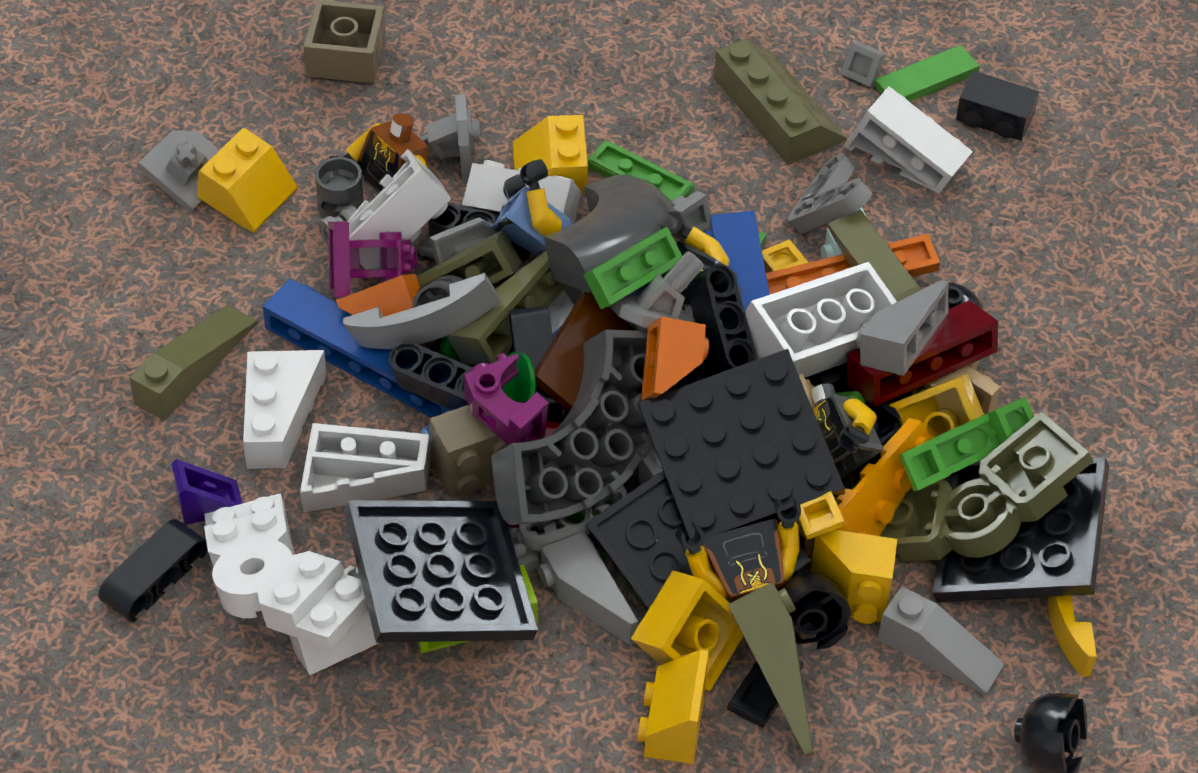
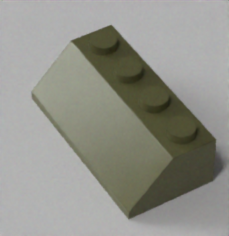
M747 39L716 50L714 79L787 165L847 140V137L771 51Z

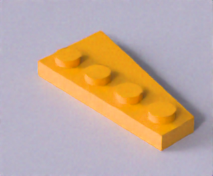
M909 418L884 445L881 459L876 464L868 463L860 472L862 480L854 489L846 488L845 494L837 497L838 508L845 521V526L835 530L874 536L881 535L886 525L892 520L895 510L906 492L912 487L898 455L932 439L922 421Z

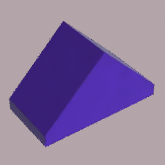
M178 459L171 463L177 498L185 525L205 521V513L213 512L223 507L243 504L237 480Z

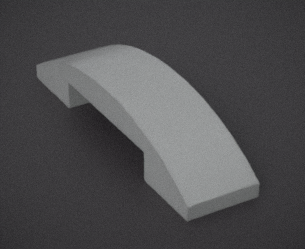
M483 273L449 284V297L386 317L379 307L343 318V324L357 344L362 347L393 349L396 345L403 342H412L419 345L442 338L469 325L498 304L500 297L486 274Z

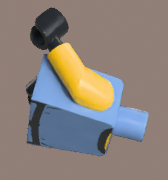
M542 159L533 160L523 165L520 175L517 174L505 181L503 193L508 202L491 227L496 232L504 229L511 241L537 257L546 251L545 236L567 228L572 223L570 218L547 202L545 188L540 189L538 181L548 176L547 167Z

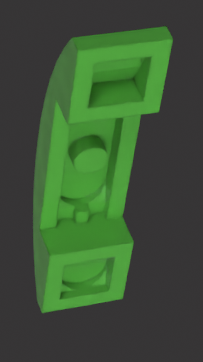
M1020 398L899 454L898 456L914 492L982 460L1035 416L1027 398Z

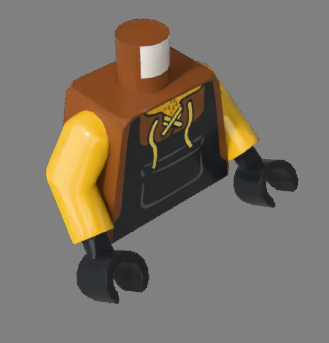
M398 113L393 116L392 121L383 124L376 123L346 149L348 153L343 157L356 161L362 170V174L382 191L384 187L379 182L386 174L393 178L405 163L401 156L407 149L426 167L428 166L429 149L427 144L412 132L413 118L407 114Z
M793 498L794 509L788 514L781 512L782 506L779 499L775 502V512L782 521L777 524V520L774 518L705 537L703 530L695 523H692L695 535L688 541H685L683 532L678 529L675 534L676 539L687 548L685 554L693 576L707 581L729 603L773 582L777 590L784 587L785 581L793 575L799 554L798 524L795 522L801 516V507L798 501Z

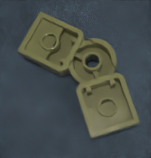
M1041 411L981 460L979 468L980 479L967 481L955 489H952L950 484L944 479L915 492L911 487L895 510L892 520L886 525L880 536L897 539L896 553L902 562L940 560L951 550L972 558L992 555L1002 550L1014 539L1019 531L1021 522L1038 521L1068 495L1063 486L1094 461L1089 451Z

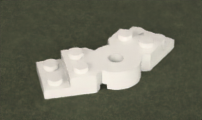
M281 493L269 497H260L254 501L231 507H223L204 514L207 548L213 564L212 578L221 605L229 614L240 618H256V612L262 611L267 628L332 650L368 611L361 579L344 574L341 561L311 551L294 555Z

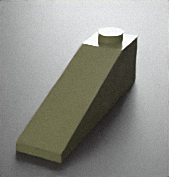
M861 209L828 224L829 231L850 267L869 262L897 302L921 290Z
M503 229L418 275L417 280L420 289L442 276L453 275L464 280L485 273L490 282L494 284L514 274L522 261Z
M547 250L495 289L499 294L500 302L491 310L469 325L446 335L462 363L478 365L481 363L491 364L498 361V355L502 353L507 354L512 348L509 310L549 306L567 286L552 279Z
M227 305L154 352L129 377L134 404L165 421L255 327L257 320Z
M771 582L728 604L805 756L808 757L814 754L794 624L789 614L795 611L796 608L786 589L783 588L777 591L775 585Z

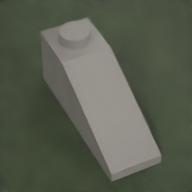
M940 280L876 312L868 324L860 328L857 335L856 346L860 349L861 365L904 376L948 314V281Z
M583 531L541 547V565L537 566V571L545 588L552 587L558 599L627 644H634L635 642L631 640V637L638 627V620L586 532Z
M901 586L882 614L878 640L985 696L1005 667V664L938 604Z

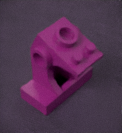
M328 222L329 289L331 297L340 298L350 295V278L380 277V283L401 275L412 274V269H416V247H411V239H402V232H379V239L349 240V222ZM380 247V269H360L359 248Z
M502 353L497 356L498 361L491 364H478L471 368L468 373L464 374L463 392L472 415L503 440L507 446L512 443L543 439L547 422L549 402L537 392L526 403H521L508 398L502 391L518 374L517 362L520 356L517 353L509 357Z

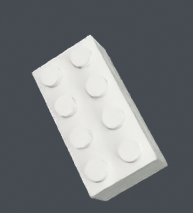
M869 262L753 300L747 307L745 315L756 353V360L788 349L798 375L804 374V377L847 363V353L858 349L856 340L860 328L866 326L876 312L897 301Z

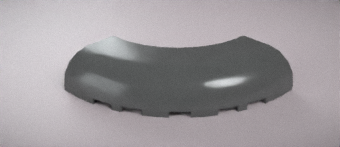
M621 174L584 186L589 214L569 227L544 237L552 279L592 293L583 274L661 230L660 224L668 227L669 230L675 229L678 226V219L668 214V212H675L671 200L654 184L629 174Z
M604 330L584 342V364L580 389L564 421L548 437L530 442L512 443L491 455L498 509L507 523L510 525L543 523L564 518L587 509L625 483L633 474L642 458L648 455L653 447V442L638 402H641L647 331Z

